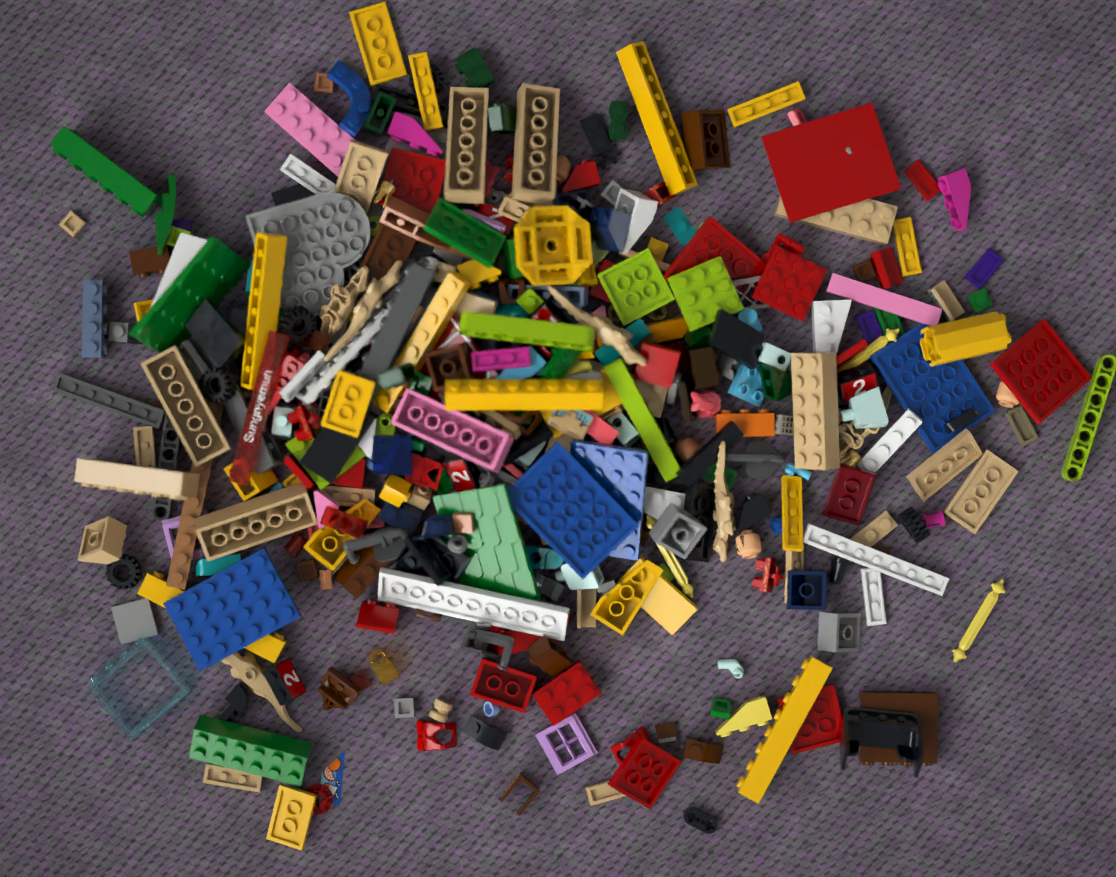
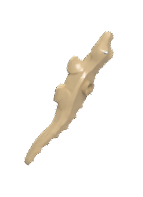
M397 260L380 280L377 281L376 278H372L364 296L359 299L353 309L354 316L348 330L323 359L325 362L331 360L347 342L353 339V336L364 326L374 307L378 309L383 301L381 298L382 294L400 281L399 270L403 264L401 260Z
M363 266L351 278L350 283L345 288L341 287L340 284H335L331 290L332 299L329 305L321 307L319 318L323 322L320 332L331 335L325 352L329 350L328 346L333 342V336L343 327L351 314L357 296L366 290L369 285L367 277L370 269L367 266Z
M548 286L550 294L555 297L556 301L561 303L563 308H566L570 315L575 317V320L580 321L583 326L594 328L595 334L600 337V341L608 346L610 344L613 345L620 352L626 363H638L641 366L648 364L647 359L635 350L629 342V339L633 337L630 332L616 327L609 318L602 314L597 317L577 308L554 287Z
M888 385L882 394L886 411L892 396ZM853 420L839 425L840 459L845 456L850 447L855 450L861 448L864 439L870 433L877 434L880 427L855 429Z
M722 441L719 445L716 477L714 480L716 510L713 511L714 521H717L718 529L713 549L719 553L720 561L724 562L727 560L729 535H733V532L737 530L736 517L733 514L734 495L733 492H729L724 474L726 444L725 441Z
M237 651L221 660L223 663L233 667L230 669L231 675L234 678L241 679L248 686L249 693L265 697L274 706L284 722L295 731H302V728L288 715L285 704L279 705L263 674V671L266 669L261 668L256 663L257 660L253 653L246 652L242 657Z

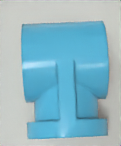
M746 308L739 313V320L759 332L763 331L754 309Z

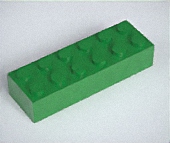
M64 125L50 142V145L54 147L53 152L65 160L69 158L68 163L79 171L85 170L83 174L96 183L98 181L101 182L99 186L110 194L114 192L116 194L115 198L126 206L130 204V210L142 218L144 215L150 217L161 203V197Z
M200 715L193 731L189 758L301 786L306 774L312 743Z

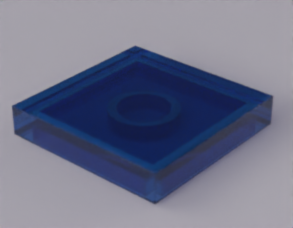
M373 435V474L412 475L413 436Z

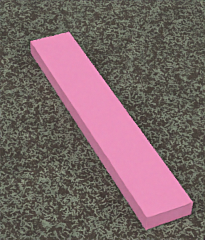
M832 273L826 290L828 293L928 326L937 325L942 312L941 308Z

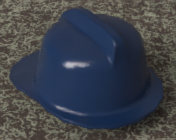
M437 514L432 515L425 521L422 535L414 536L412 539L458 536L459 534L454 533L452 517L450 515Z

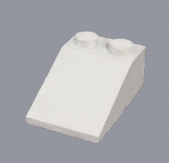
M620 188L614 208L615 210L632 214L622 254H626L653 221L658 205L656 200L640 191Z

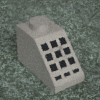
M775 415V434L794 436L793 416Z

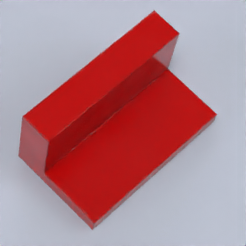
M891 247L869 254L881 289L884 290L904 283Z

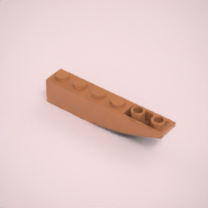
M391 196L379 222L433 247L472 259L422 229L430 214Z

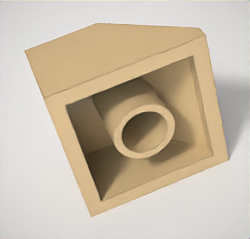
M108 516L85 526L78 560L100 564H110L119 560L122 556L127 525Z

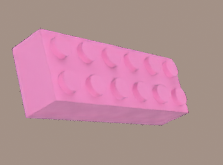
M289 82L264 112L339 177L350 141L354 139Z
M406 388L391 421V424L497 473H499L515 438L461 412L446 410L445 405Z

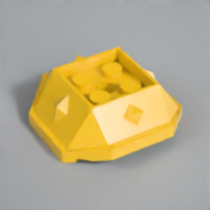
M568 206L530 207L514 227L517 268L533 286L573 284L585 269L593 263L590 223L582 219ZM548 241L552 244L551 251L547 249Z

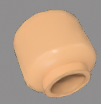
M1001 381L996 399L1000 405L1013 408L1020 402L1004 382Z
M744 530L735 539L737 553L743 559L758 557L757 554L762 550L759 534L753 533V530Z

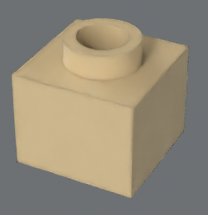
M413 484L409 491L411 495L407 504L425 510L431 500L433 488Z

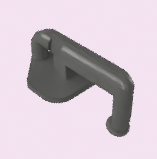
M754 440L746 445L745 453L726 452L725 465L728 462H745L746 473L749 477L753 479H767L785 462L786 457L783 454H779L767 441Z
M386 527L376 530L373 534L344 542L343 548L351 564L358 563L360 559L354 550L373 546L377 561L388 562L399 558L407 547L403 540L410 534L404 528Z
M478 629L472 630L464 636L460 649L498 658V655L486 652L488 643L504 647L501 661L497 667L503 671L508 670L507 667L514 647V639L512 637ZM471 640H476L474 648H470Z

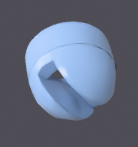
M488 701L485 702L484 713L486 716H495L500 712V705Z

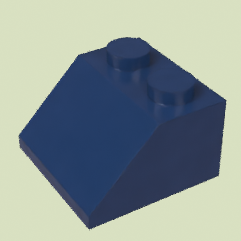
M592 207L589 215L590 231L600 250L624 251L632 214L615 209Z
M385 501L376 518L394 528H404L411 534L415 531L425 510L407 504V502H402L398 508Z
M788 570L787 609L826 610L827 572L824 570Z

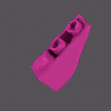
M395 111L387 132L388 136H391L390 140L400 144L402 141L409 143L408 147L415 150L425 149L427 154L434 157L438 155L443 156V151L414 118Z
M962 168L937 177L939 181L938 187L943 193L944 205L950 213V222L955 231L966 230L970 203L971 183L966 168Z

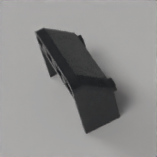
M860 707L846 708L842 719L840 739L841 770H845L848 756L858 754L859 746L897 750V755L902 761L912 762L914 777L918 778L924 757L920 717L910 712Z

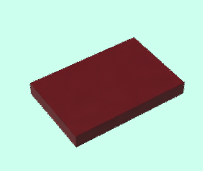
M840 463V468L836 470L822 516L860 525L876 478V472Z

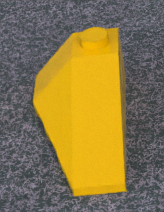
M363 499L327 523L323 529L320 528L315 531L303 548L326 568L334 571L346 556L343 548L344 542L359 538L380 512V509L368 499Z
M646 560L601 597L590 615L623 635L662 574L663 569Z

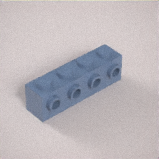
M83 280V358H105V354L108 353V343H106L108 323H106V316H108L109 307L106 304V296L109 295V286L103 280Z
M519 283L508 284V297L516 299L519 294ZM525 283L526 290L531 287L544 302L549 298L559 309H564L561 303L556 301L555 297L550 294L548 290L549 285L533 286V284ZM551 285L577 308L582 310L584 306L588 305L589 286Z

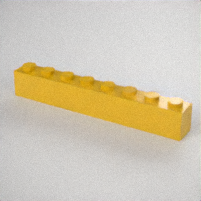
M644 41L632 43L617 51L616 54L670 196L679 194L697 186L698 183Z
M256 233L240 386L250 390H260L261 388L270 390L272 373L270 372H272L274 363L276 332L279 321L278 314L281 304L280 296L283 285V269L285 267V250L287 248V236L277 233Z
M457 272L448 273L393 367L412 363L415 371L421 370L426 362L424 354L433 350L472 282ZM412 382L389 390L381 387L373 404L387 414L392 413L397 399L404 395L406 388L409 389Z
M602 379L445 380L446 410H602L603 405Z
M154 571L153 573H147L137 594L165 608L163 603L187 590L166 586L167 580L163 579L164 575ZM274 632L244 648L276 663L287 641L284 640L282 634Z
M811 655L809 659L805 658L801 665L803 670L800 676H795L791 684L794 686L791 692L785 694L782 700L784 702L782 709L778 708L773 717L775 721L772 726L769 725L764 733V736H766L764 742H759L756 747L755 753L757 754L754 760H749L745 768L748 770L744 777L741 776L737 782L738 793L758 804L833 669L830 665Z

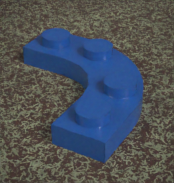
M338 60L326 77L342 87L350 98L351 107L340 122L339 127L355 137L370 114L371 95L363 79Z

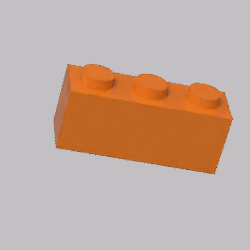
M770 409L758 410V413H751V410H739V414H731V410H720V414H715L716 434L732 420L744 434L742 437L775 436V415L770 413Z

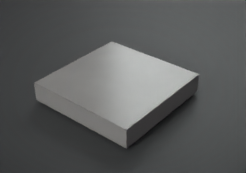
M144 598L111 607L121 644L159 634L150 600Z

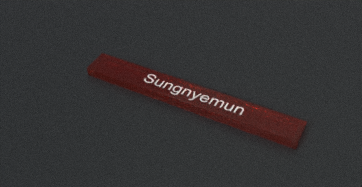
M271 330L269 332L230 471L229 481L245 486L249 484L290 338L288 335Z

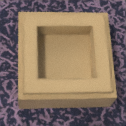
M71 210L59 225L72 237H75L87 223Z

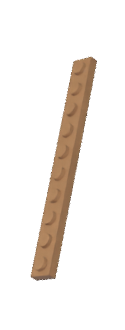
M207 400L221 426L225 407L223 402L212 403V401ZM214 459L198 467H195L192 461L190 473L200 474L197 497H190L189 500H184L166 584L168 587L184 590L187 588L197 541L193 519L202 516Z

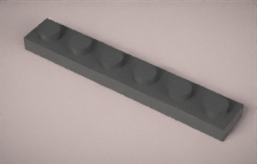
M61 372L57 373L52 387V391L161 429L166 411L164 409Z

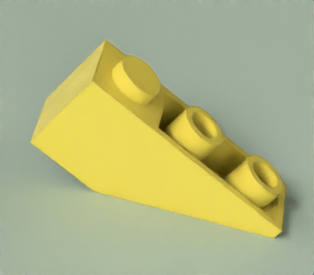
M763 695L746 700L730 715L729 719H726L715 730L716 735L726 737L732 734L731 731L739 729V732L749 730L751 725L763 726L768 724V720H772L766 697Z

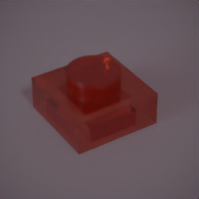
M362 668L347 678L362 689L360 692L372 685V682Z

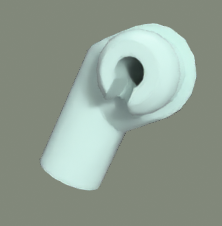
M736 659L718 660V669H729L734 677L738 679L743 677L744 668Z

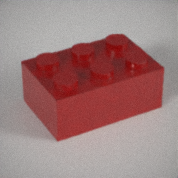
M482 656L470 696L525 713L537 674L508 665L507 671H503L497 667L500 662Z
M580 660L532 692L533 697L553 726L601 694L600 689Z

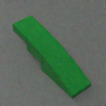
M168 175V193H162L161 195L162 212L155 213L158 255H162L173 221L176 200V175Z

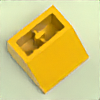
M474 259L457 265L460 275L472 282L469 287L471 291L482 288L481 284L486 282L489 285L496 283L499 277H502L499 269L492 266L488 268Z
M248 454L224 468L243 501L253 498L279 481L273 470L257 474Z

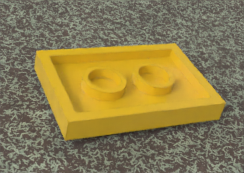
M339 369L321 426L358 438L376 382Z
M283 783L280 784L266 839L302 851L305 847L317 795Z

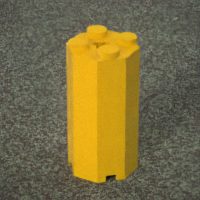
M997 311L928 326L921 330L924 338L920 339L923 357L926 361L930 360L932 362L929 364L931 367L999 352L1006 349L1007 344L1011 343V336L1006 328V317Z

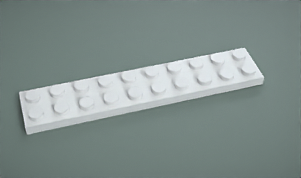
M425 256L418 261L424 266L436 272L438 271L439 261L436 258ZM405 278L401 279L382 298L383 301L378 309L374 307L364 326L353 336V339L347 342L331 360H328L295 395L299 400L306 404L315 401L319 396L318 393L332 383L331 379L337 374L338 370H344L346 363L349 360L355 359L359 354L358 351L371 342L372 336L376 332H380L381 327H379V324L384 316L387 317L390 311L387 309L392 299H396L398 295L396 289L401 281L404 282Z
M381 567L379 572V601L415 609L418 608L424 611L533 635H545L556 640H565L569 608L447 581L437 587L431 578Z

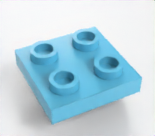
M740 363L728 393L760 408L764 399L759 365L757 364L756 369L751 370Z

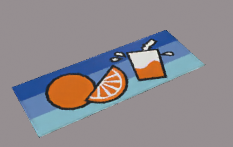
M345 751L322 771L321 784L331 790L333 795L332 805L340 806ZM320 797V798H319V804H320V801H321V800L326 799V798Z

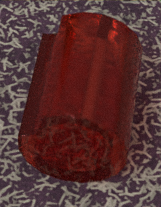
M296 532L284 546V549L296 558L303 550L307 540Z

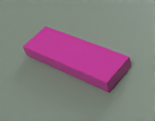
M530 347L471 352L473 372L531 367Z

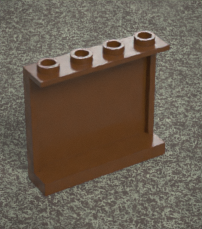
M859 691L860 708L910 712L918 715L921 719L924 754L921 766H932V763H937L938 693L920 691ZM859 746L858 760L863 762V765H874V762H882V765L891 766L893 762H901L903 766H912V762L902 761L895 749Z

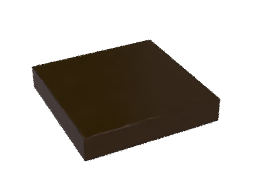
M680 382L678 387L684 421L694 420L697 416L696 411H691L693 404L691 382Z

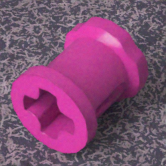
M942 510L928 515L922 514V520L928 530L939 525L945 526Z

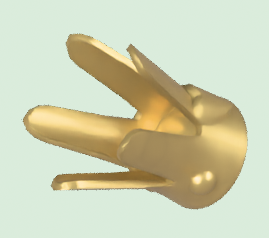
M393 180L390 183L383 181L380 185L381 187L370 197L372 198L379 191L373 201L374 204L378 203L387 194L383 204V208H386L391 195L396 190V187L392 185Z
M849 449L845 456L840 459V463L848 460L846 464L855 467L856 463L862 459L858 454L860 449L856 452Z

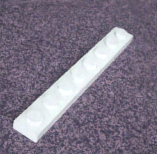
M809 523L803 535V542L941 596H943L949 578Z

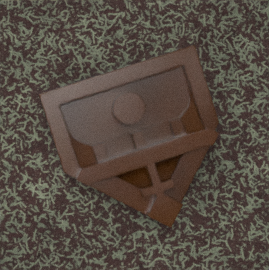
M333 667L327 670L320 682L321 686L317 688L324 701L322 705L324 710H330L331 708H341L344 710L353 704L362 690Z

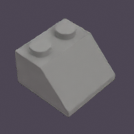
M670 502L649 531V534L655 543L686 559L707 530V527L686 510Z
M819 612L817 650L835 653L859 651L861 613Z

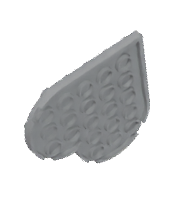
M339 192L319 193L245 215L254 246L257 232L277 233L287 236V248L284 259L285 267L282 278L283 285L280 296V308L286 312L289 311L288 307L290 306L294 309V305L298 307L302 305L314 316L320 315L321 307L329 305L332 299V287L335 284H340L341 287L344 286L343 268L352 265L362 256L370 240V223L365 210L355 199Z

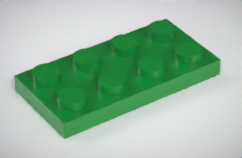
M442 198L438 199L422 228L424 231L488 268H491L507 237Z

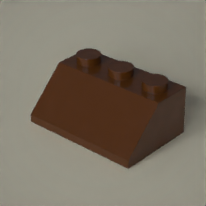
M695 110L682 113L684 144L692 170L703 171L730 168L724 110Z
M373 546L354 550L355 554H358L360 557L358 563L351 564L349 559H347L333 574L336 580L356 599L377 578L381 567L386 568L391 562L377 561Z

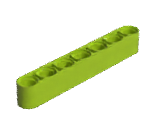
M463 312L460 318L459 334L470 337L589 351L593 349L595 329L580 325Z
M1102 355L1096 361L1092 379L1090 380L1061 471L1062 477L1067 481H1078L1083 474L1116 371V357L1113 355ZM1105 358H1108L1111 363L1108 369L1103 366ZM1100 376L1105 380L1102 387L1097 383V379ZM1094 394L1099 398V402L1096 405L1091 401ZM1087 413L1093 415L1091 423H1088L1085 419ZM1082 431L1087 433L1085 441H1081L1079 437ZM1076 449L1081 451V457L1078 460L1074 457ZM1071 467L1076 472L1073 478L1068 476V470Z
M619 358L604 366L611 383L665 482H668L678 477L676 472L681 466L622 358Z

